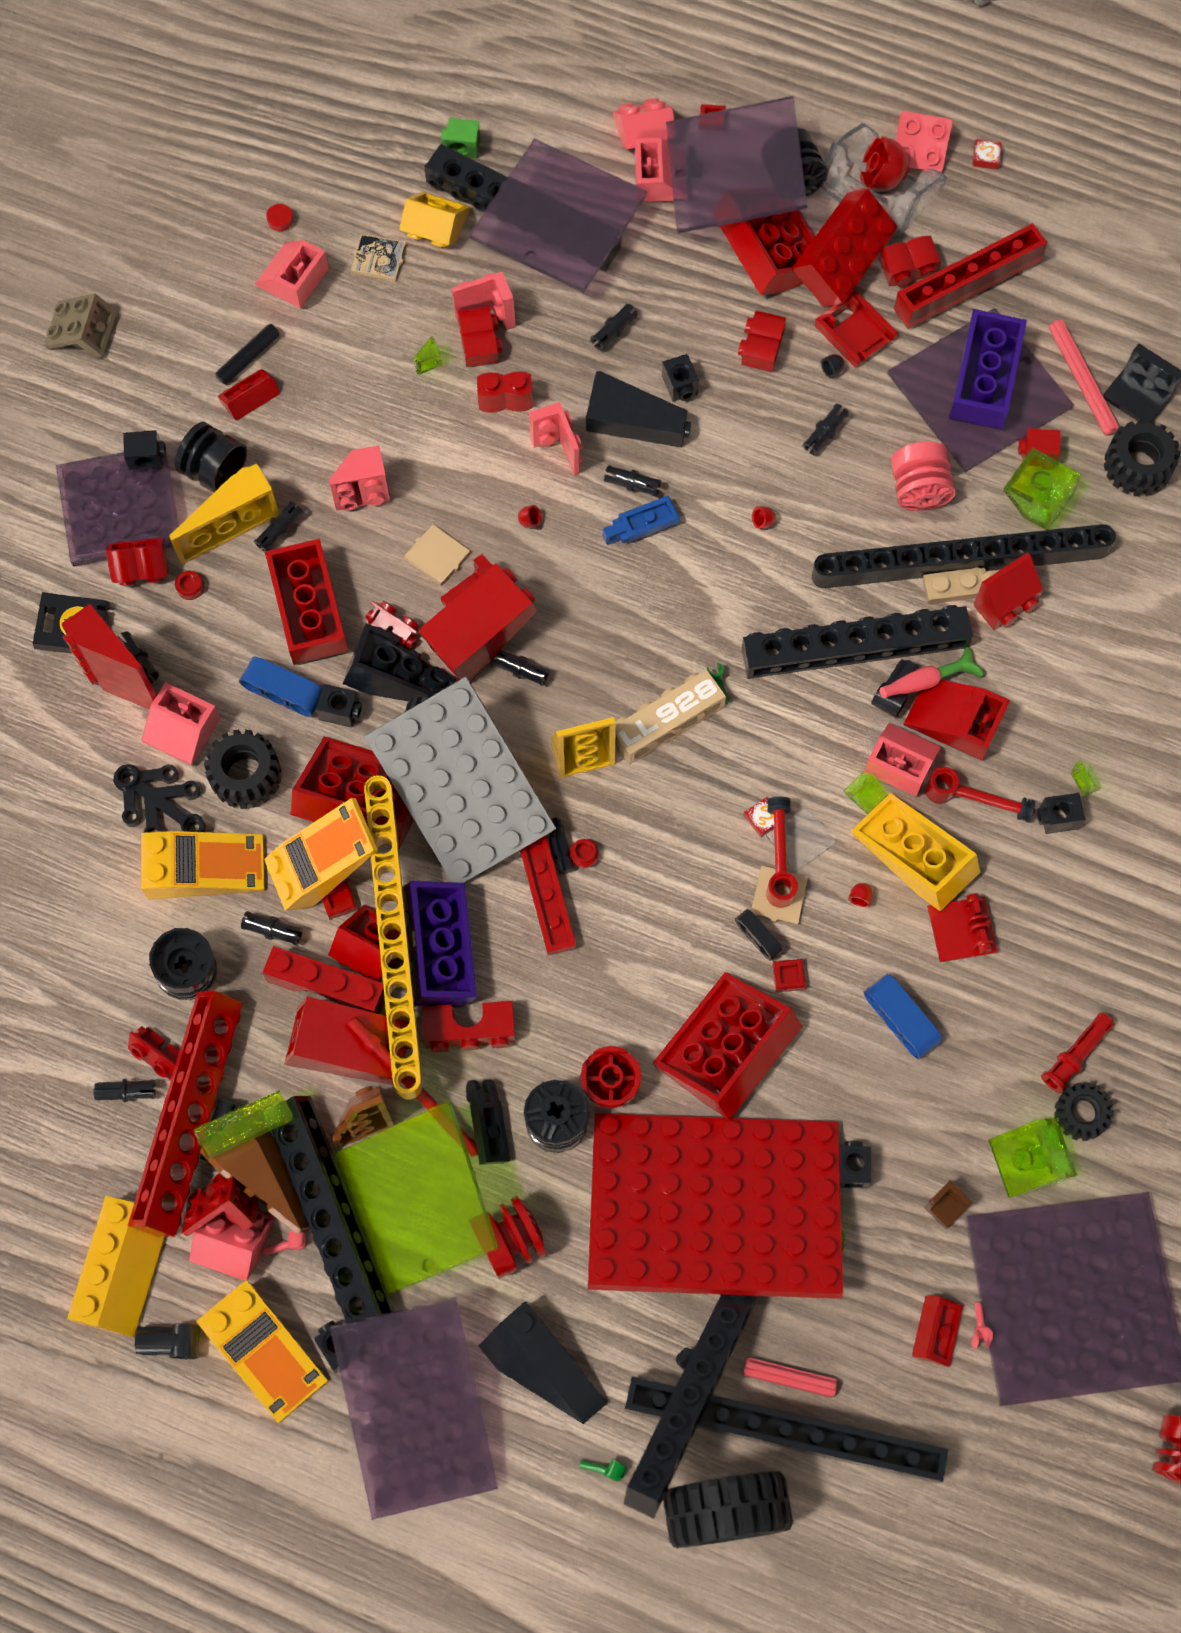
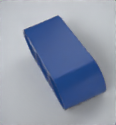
M255 656L252 657L239 680V683L247 690L307 717H311L315 711L322 691V687L313 681Z
M887 973L863 991L868 1003L916 1059H920L942 1042V1037L936 1027L890 974Z

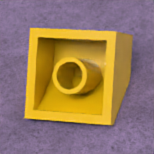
M422 191L406 198L399 230L407 232V236L410 238H426L432 240L431 243L433 245L447 247V245L457 241L471 206Z

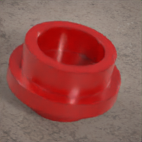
M580 839L571 846L570 857L576 866L588 868L597 862L599 849L593 841Z

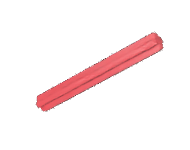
M1054 321L1049 325V330L1104 435L1114 434L1119 429V426L1064 321Z

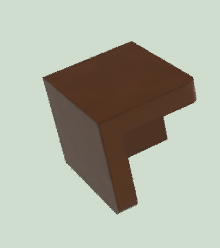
M950 1180L924 1208L947 1229L973 1202Z

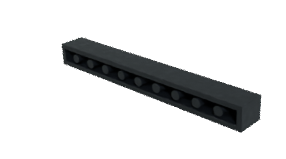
M631 1377L624 1412L660 1420L675 1386ZM712 1395L697 1427L706 1431L937 1484L944 1480L948 1449L715 1395Z

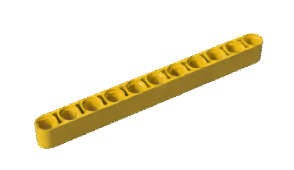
M376 775L367 780L364 791L368 828L377 849L383 844L392 846L388 853L383 854L376 851L371 856L392 1078L397 1094L404 1099H413L420 1094L423 1083L394 799L388 779ZM376 789L386 790V793L381 797L371 795ZM385 816L389 818V821L384 825L374 823L378 817ZM386 872H391L395 875L394 879L389 882L381 881L380 877ZM387 901L398 903L397 907L392 911H386L382 908ZM397 929L401 934L397 939L389 940L385 937L389 930ZM394 958H400L404 961L403 965L398 969L388 967L389 962ZM403 987L407 990L403 998L395 999L391 996L395 988ZM399 1017H407L410 1020L409 1025L403 1029L396 1028L394 1022ZM408 1046L413 1049V1053L409 1058L401 1059L397 1056V1051L401 1047ZM412 1076L416 1079L415 1085L410 1089H403L399 1086L400 1081L404 1077Z

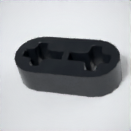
M746 909L735 918V922L740 930L766 959L771 961L783 951L776 938L749 909Z

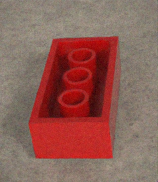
M868 188L847 192L792 267V270L823 307L843 304L898 226Z
M320 538L266 551L265 555L293 665L349 652Z

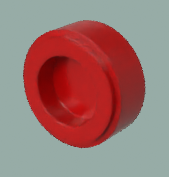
M275 204L266 213L268 225L275 231H285L293 224L292 211L285 204Z
M184 571L177 576L175 588L181 598L194 600L203 593L204 583L197 572Z

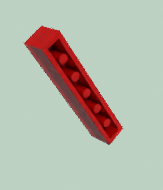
M1032 223L898 291L894 311L906 328L910 329L1041 262L1048 242Z

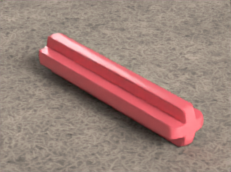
M747 1358L745 1362L744 1375L746 1377L829 1398L834 1397L836 1393L837 1380L753 1358Z

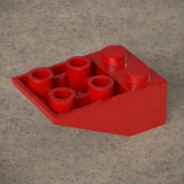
M940 679L938 685L919 691L903 725L982 761L1010 700L984 688Z

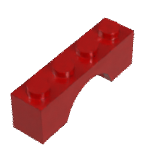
M276 946L272 947L262 971L268 983L294 992L306 991L314 993L341 1005L380 1014L385 1002L383 983Z

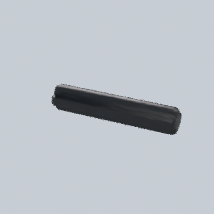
M271 323L264 327L215 372L216 378L224 385L230 382L279 337V330Z

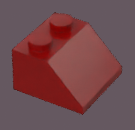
M1027 552L982 581L973 606L993 631L1000 626L1008 627L1017 619V615L1023 611L1026 613L1031 612L1040 603L1039 599L1043 588L1029 553Z
M364 904L338 927L328 956L337 960L341 965L357 971L366 978L381 982L383 976L376 910ZM397 929L389 930L385 937L389 940H395L400 936V931ZM399 958L392 959L388 967L393 969Z

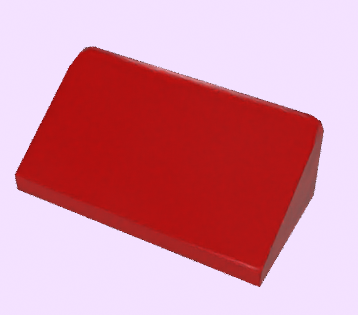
M260 369L217 397L232 418L237 421L278 396L280 391L273 377L263 369Z
M927 1295L925 1297L913 1347V1357L950 1367L963 1305L941 1296Z

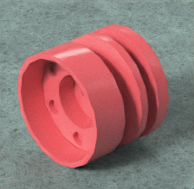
M932 441L917 442L904 446L892 455L893 478L897 481L895 489L897 501L901 508L909 511L931 510L943 506L955 497L956 490L953 483V474L950 472L949 450L944 444Z

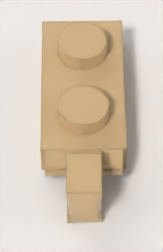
M972 568L923 575L922 580L927 604L975 599L982 581L999 570L986 572L985 568Z

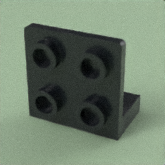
M1138 343L1132 351L1127 365L1105 391L1103 397L1135 420L1144 419L1145 423H1149L1176 391L1181 381V370Z

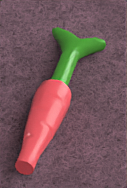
M966 647L958 661L938 668L933 665L924 666L889 685L881 687L879 691L883 698H887L897 694L930 689L938 685L941 678L958 672H967L977 677H982L984 672L982 668L973 663L972 652L969 647Z

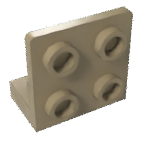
M96 293L59 301L55 306L54 316L47 330L44 346L47 349L78 344L93 357H103L117 310Z

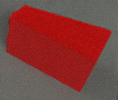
M497 563L418 630L429 647L458 680L467 676L471 682L537 613L533 602L536 600L525 587L520 590L515 584L517 578L507 567L502 570Z
M307 996L297 1008L284 1065L394 1085L392 1072L372 1051L369 1053L361 1045L363 1041L347 1026V1023L356 1016L371 1033L375 1032L383 1040L381 1044L390 1052L387 1017ZM396 1019L394 1026L403 1029L410 1022ZM408 1046L401 1047L397 1051V1056L404 1059L406 1049L410 1050L411 1048Z

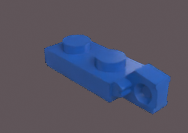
M666 496L619 514L618 518L613 520V525L603 528L602 536L607 545L619 542L620 540L622 543H627L628 541L631 542L679 524L680 517L670 497Z

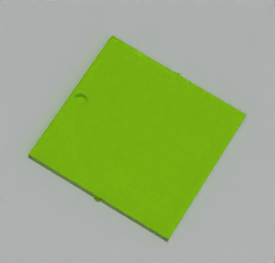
M451 1101L442 1103L334 1153L389 1295L498 1249L477 1183L476 1172L473 1170Z

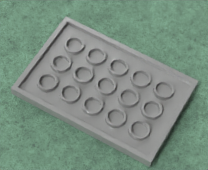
M467 676L364 736L450 880L454 883L466 882L556 829L554 822Z

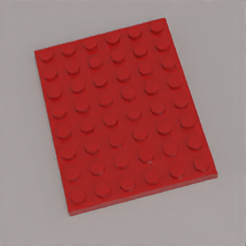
M595 1113L588 1290L842 1299L843 1266L838 1122L731 1118L729 1120L716 1117Z

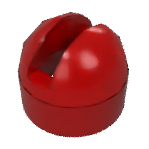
M536 505L525 506L519 511L518 521L523 527L534 528L541 524V511Z
M759 506L754 508L752 522L756 528H768L775 523L776 514L771 507Z
M858 883L850 890L848 901L859 907H870L873 899V890L866 883Z

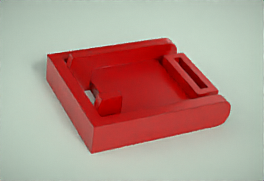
M856 290L848 296L843 304L832 306L815 319L814 327L855 368L861 365V360L865 362L888 345L889 341L897 338L896 330ZM848 308L853 314L835 327L837 320L835 317Z

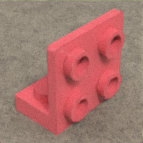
M901 111L895 141L899 142L905 149L909 168L936 173L942 172L953 122L952 119Z
M503 272L487 274L483 278L471 282H462L451 289L457 321L458 310L490 306V311H494L498 322H503L505 330L516 327L514 300Z
M560 402L530 411L529 428L533 447L549 446L555 441L560 440L573 474H579V464L583 462L580 453L582 443L579 435H573L570 428L573 426L569 411H563Z

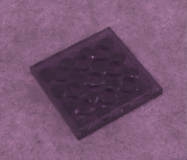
M124 452L56 465L68 550L73 567L106 561V548L110 543L164 538L165 549L173 547L169 535L179 527L167 455L162 457V468L129 471L124 459Z

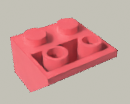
M659 98L644 100V105L634 106V103L619 105V110L613 111L620 141L625 149L635 148V139L662 138L665 141L677 139L673 109L664 101H659Z
M662 138L635 139L636 202L688 201L687 153Z
M304 240L285 243L255 284L257 287L301 309L329 270L326 252Z
M379 445L352 450L329 479L336 511H349L359 506H376L390 501Z
M165 682L150 706L142 742L193 766L221 718L214 705Z
M888 723L867 761L864 772L916 797L941 747Z
M256 1210L254 1225L244 1231L237 1223H232L223 1211L194 1232L189 1261L242 1280H248L260 1260L275 1216Z

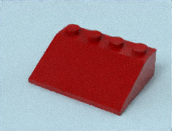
M775 189L727 191L712 215L759 294H779L804 284L792 270V267L814 239L815 235L795 202L783 200L778 196Z
M88 604L61 624L66 632L63 639L70 647V651L77 659V663L82 668V672L92 685L98 683L104 691L150 710V706L157 695L141 664L92 605Z
M323 737L292 789L290 815L315 822L349 799L356 798L368 826L364 791L365 783L373 776H383L388 779L392 788L399 849L414 820L373 751L329 737ZM376 789L371 795L381 797L386 793V790ZM381 816L374 823L384 825L389 821V818Z
M724 972L654 1060L653 1065L706 1106L730 1120L800 1031L802 1025L790 1007Z

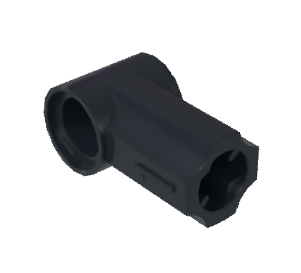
M901 659L887 682L881 684L871 704L896 718L904 707L909 693L883 698L879 690L881 687L889 685L901 677L918 670L917 664L910 660Z
M174 1324L172 1327L138 1326L135 1334V1354L147 1356L163 1355L174 1359H197L200 1326L189 1324Z

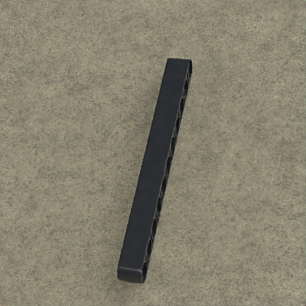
M1099 524L825 553L815 559L811 579L817 587L834 588L923 578V575L972 568H985L986 571L1001 570L1027 552L1031 556L1034 566L1097 560L1105 558L1109 554L1116 539V533L1110 526ZM1096 539L1102 540L1105 544L1098 543ZM1068 542L1075 543L1078 547H1072ZM1041 545L1048 546L1051 550H1045ZM1013 548L1021 549L1023 553H1017ZM985 551H991L996 556H990ZM958 554H964L968 559H962ZM930 557H937L941 561L935 562L931 560ZM902 560H910L914 564L907 565ZM875 563H883L886 567H877ZM847 566H855L859 570L852 571ZM820 569H828L831 573L824 574Z

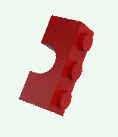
M513 1002L482 1003V1018L476 1025L471 1027H463L454 1020L452 1005L422 1006L423 1042L425 1048H431L432 1052H446L449 1050V1047H461L462 1050L479 1049V1045H491L492 1048L509 1047V1043H515Z

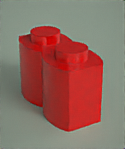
M931 235L920 236L906 243H895L884 247L879 256V262L889 286L903 287L914 279H924L939 271L942 263Z
M490 306L458 310V322L466 367L498 363V354H502V344L500 337L495 338L494 331L498 330L496 314H491Z
M755 310L753 318L748 317L744 331L748 336L746 340L741 339L738 355L742 356L741 365L773 372L784 335L787 317Z
M517 371L506 375L494 372L478 375L477 396L479 410L495 413L505 409L514 412L532 409L531 374Z
M164 538L121 541L107 545L106 556L112 583L128 586L136 583V580L139 579L147 580L149 583H156L168 576L169 566Z

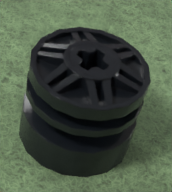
M792 128L784 130L771 138L762 149L761 159L778 196L783 200L796 201L804 199L818 191L827 180V167L821 154L818 152L811 133L806 129Z
M202 421L194 425L184 436L176 453L175 468L177 472L187 476L189 479L195 482L199 480L201 486L214 493L232 475L244 468L248 450L245 444L229 435L223 436L222 431Z
M174 928L163 933L153 943L149 953V966L160 989L169 997L178 1000H193L196 998L197 992L208 991L212 987L217 976V962L208 940L199 932L189 928ZM183 963H188L189 965L188 972L183 973L181 970Z
M556 1079L542 1082L532 1089L525 1100L523 1113L527 1133L533 1143L544 1151L553 1153L570 1151L580 1144L587 1133L589 1121L586 1098L581 1091L568 1081ZM552 1108H556L558 1112L562 1111L560 1119H556L554 1115L550 1116Z

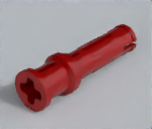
M1100 1012L1067 1052L1060 1053L1053 1067L1049 1071L1043 1072L1041 1078L1044 1083L1055 1092L1063 1093L1066 1089L1065 1085L1074 1074L1078 1075L1081 1072L1082 1063L1087 1056L1095 1049L1111 1028L1114 1027L1115 1023H1113V1020L1107 1014Z

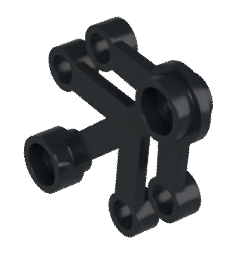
M170 764L164 765L162 768L140 771L134 765H122L115 771L113 776L116 788L123 792L124 812L122 813V820L128 827H136L141 822V816L136 810L135 792L144 798L146 818L144 833H150L153 830L162 832L158 826L157 808L181 825L183 832H190L189 829L192 825H199V829L196 832H205L206 825L201 816L198 814L186 815L166 800L176 797L195 800L200 795V788L195 781H187L181 785L150 788L145 784V782L161 779L166 784L175 783L178 780L179 774L176 768ZM167 771H174L172 777H164ZM126 777H133L130 783H124ZM189 787H195V788H196V790H195L194 793H192V794H187V793H186V791H187V789H188ZM130 814H136V818L133 821H127V817Z

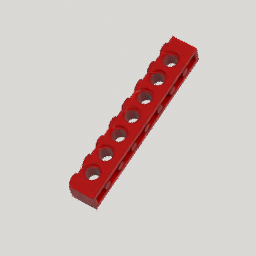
M215 990L197 992L127 1225L157 1237H175L181 1225V1214L185 1201L190 1194V1183L194 1170L198 1166L199 1152L202 1142L207 1135V1125L210 1114L215 1107V1097L219 1083L224 1076L226 1059L232 1049L235 1028L240 1021V1011L243 1003Z

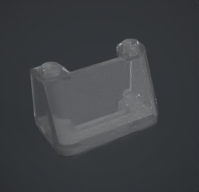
M861 123L832 142L824 161L828 170L827 180L820 189L840 203L847 192L868 188L898 226L892 235L898 236L909 228L941 191L947 176L936 169L928 168L921 172L917 180L908 174L906 179L902 180L891 191L880 192L872 190L860 181V171L865 172L867 163L862 162L870 144L874 139L879 138V135L874 129L865 123Z

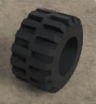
M1144 419L1138 420L1136 424L1133 421L1128 422L1125 427L1121 426L1118 429L1104 457V470L1108 471L1106 475L1108 480H1114V487H1122L1123 493L1128 494L1130 491L1134 492V496L1140 497L1141 493L1149 496L1153 490L1157 493L1163 486L1167 485L1179 462L1180 451L1177 450L1179 448L1178 440L1173 441L1175 435L1171 431L1167 433L1164 425L1161 424L1159 427L1155 425V421L1150 420L1149 423H1145ZM1142 452L1148 455L1154 464L1145 465L1138 463L1129 453Z
M239 729L233 730L234 735L228 736L227 733L221 735L223 740L219 742L216 739L212 743L214 749H208L206 753L208 760H204L205 774L212 790L223 803L227 801L228 805L234 808L236 804H239L241 809H247V804H252L254 808L259 806L258 801L263 800L267 802L270 799L268 794H275L277 791L275 784H280L281 782L279 774L282 772L281 766L272 744L268 739L265 740L263 735L257 732L254 736L252 730L247 729L244 734H241ZM252 759L259 763L255 773L246 779L236 780L228 777L231 766L239 760Z

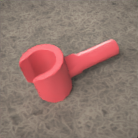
M289 1231L288 1242L264 1248V1255L267 1256L288 1249H304L306 1246V1233L301 1232L297 1234L294 1231Z
M975 1303L977 1323L971 1345L974 1349H977L979 1339H982L986 1342L987 1349H989L993 1339V1332L990 1328L986 1327L984 1322L982 1303Z

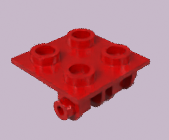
M978 893L969 894L967 899L950 902L941 911L932 905L927 906L939 962L998 953L985 896L979 897Z

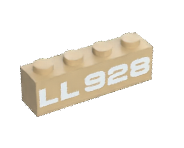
M707 670L700 674L694 673L690 675L681 686L676 689L675 687L667 689L661 694V698L652 703L648 701L642 704L633 715L629 717L623 716L616 720L615 745L629 765L725 707L726 696Z

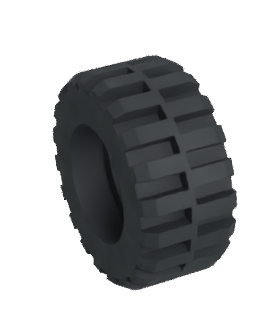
M780 1471L751 1473L684 1484L669 1488L663 1499L669 1542L674 1548L702 1546L781 1533L791 1530L793 1524L786 1478Z

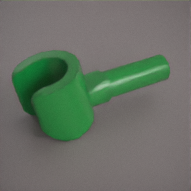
M717 663L718 674H712L709 667H707V671L726 696L725 704L730 703L723 683V666Z
M614 1459L611 1460L607 1468L603 1465L581 1460L579 1468L602 1474L615 1482L620 1481L627 1470L623 1464Z

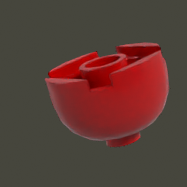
M881 136L882 139L876 138L873 140L864 155L862 162L867 163L865 172L860 171V181L864 188L886 192L891 191L902 180L906 179L909 173L907 153L901 144L891 138Z
M606 1046L595 1050L583 1063L580 1075L583 1091L589 1100L600 1107L609 1109L623 1107L633 1100L639 1091L642 1077L637 1060L627 1050L615 1046Z

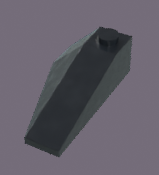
M366 623L342 684L369 695L409 701L414 699V697H431L457 682V680L438 666L431 667L420 659L421 654L416 650L411 652L399 643L400 639L392 633Z
M526 1301L502 1320L479 1344V1348L499 1372L582 1424L587 1422L607 1404L605 1399Z

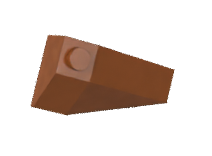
M372 1086L362 1088L355 1093L356 1096L349 1099L332 1137L337 1149L394 1126L379 1087L374 1089Z
M252 1114L236 1120L200 1150L222 1176L228 1180L233 1176L246 1186L243 1191L251 1198L256 1196L265 1201L268 1212L295 1233L299 1234L310 1229L309 1223L302 1213V1205L297 1192L291 1184V1176L286 1163L281 1158L280 1149L273 1135L266 1129V1125L261 1119Z

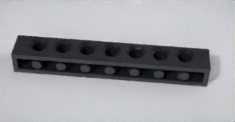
M440 144L424 166L426 183L432 188L441 189L449 193L454 199L463 200L473 205L478 211H485L495 216L500 222L509 223L517 227L522 233L531 234L539 238L546 245H553L563 250L568 256H575L585 261L590 267L599 268L606 272L621 249L620 232L447 146Z
M948 605L940 610L920 609L912 614L892 613L883 618L864 617L854 622L840 620L830 625L819 626L811 624L803 627V629L796 630L782 628L775 631V633L768 634L754 632L743 637L741 649L747 679L965 649L970 646L973 634L967 607ZM933 626H942L945 631H937ZM912 629L917 632V635H909L905 630ZM885 633L890 638L882 639L877 634ZM858 637L862 640V642L854 643L850 640V638ZM831 641L835 646L826 647L822 642ZM803 645L807 650L799 651L794 646ZM773 648L776 649L779 653L776 655H771L767 653L766 650Z
M292 1096L266 1112L270 1121V1129L276 1137L281 1158L286 1163L291 1176V1184L296 1190L302 1205V1213L312 1231L313 1242L320 1252L325 1273L330 1278L335 1291V1299L343 1312L346 1328L354 1342L372 1339L400 1323L312 1097Z
M720 1295L626 1489L623 1505L652 1519L655 1518L754 1309L757 1296Z

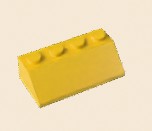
M105 1196L67 1319L77 1324L135 1338L165 1237H157L127 1226L134 1202Z

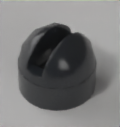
M837 354L824 357L821 360V368L824 374L829 378L840 374L844 368L843 358Z

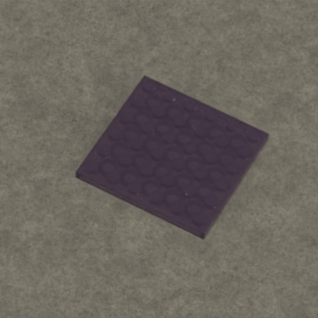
M1149 1192L965 1217L979 1298L983 1307L984 1322L986 1327L990 1328L993 1332L989 1352L1000 1407L1181 1382V1341Z

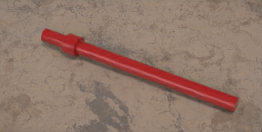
M356 1016L347 1023V1026L363 1041L361 1045L369 1053L372 1051L392 1072L390 1052L381 1044L383 1040L375 1032L371 1033ZM407 1076L400 1082L407 1089H410L415 1085L416 1080L412 1076ZM422 1087L416 1099L471 1157L477 1154L476 1143Z

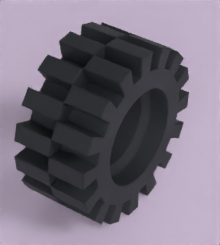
M1085 1082L1083 1085L1076 1083L1072 1087L1067 1088L1058 1098L1059 1100L1054 1107L1056 1108L1054 1118H1058L1056 1124L1059 1128H1064L1062 1133L1066 1136L1071 1134L1074 1140L1082 1138V1141H1088L1090 1138L1093 1140L1110 1126L1111 1118L1114 1116V1110H1111L1113 1103L1112 1100L1108 1101L1106 1099L1108 1096L1106 1091L1102 1094L1099 1091L1101 1087L1097 1085L1091 1087V1083ZM1078 1101L1090 1103L1095 1110L1093 1121L1089 1123L1078 1121L1073 1115V1105Z

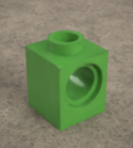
M448 118L447 129H442L441 144L469 158L477 159L481 139L480 122Z

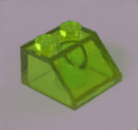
M1032 448L1005 485L1003 491L1023 518L1045 530H1049L1075 494L1081 473Z
M1057 1118L1037 1119L988 1140L1008 1198L1048 1188L1077 1177Z

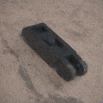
M492 1079L484 1080L482 1084L477 1080H469L466 1084L465 1092H467V1101L470 1103L479 1165L509 1162L510 1153L502 1105L498 1098L496 1083Z

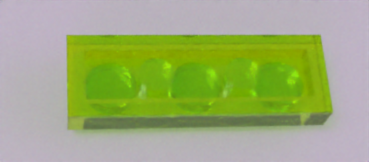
M280 1090L194 1129V1134L209 1160L292 1121L293 1114Z

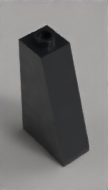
M596 371L586 414L587 432L682 448L683 439L689 438L692 422L687 421L688 410L602 371Z

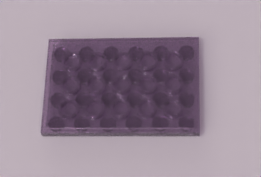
M456 1297L331 1327L372 1520L498 1489Z

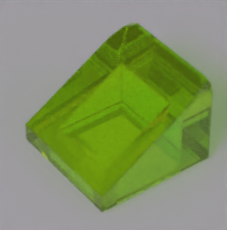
M433 336L426 341L414 356L417 375L442 365L440 350Z
M1083 761L1076 762L1070 774L1082 795L1087 796L1100 790L1102 785L1091 766Z
M871 773L860 774L844 790L847 797L866 814H869L888 796Z

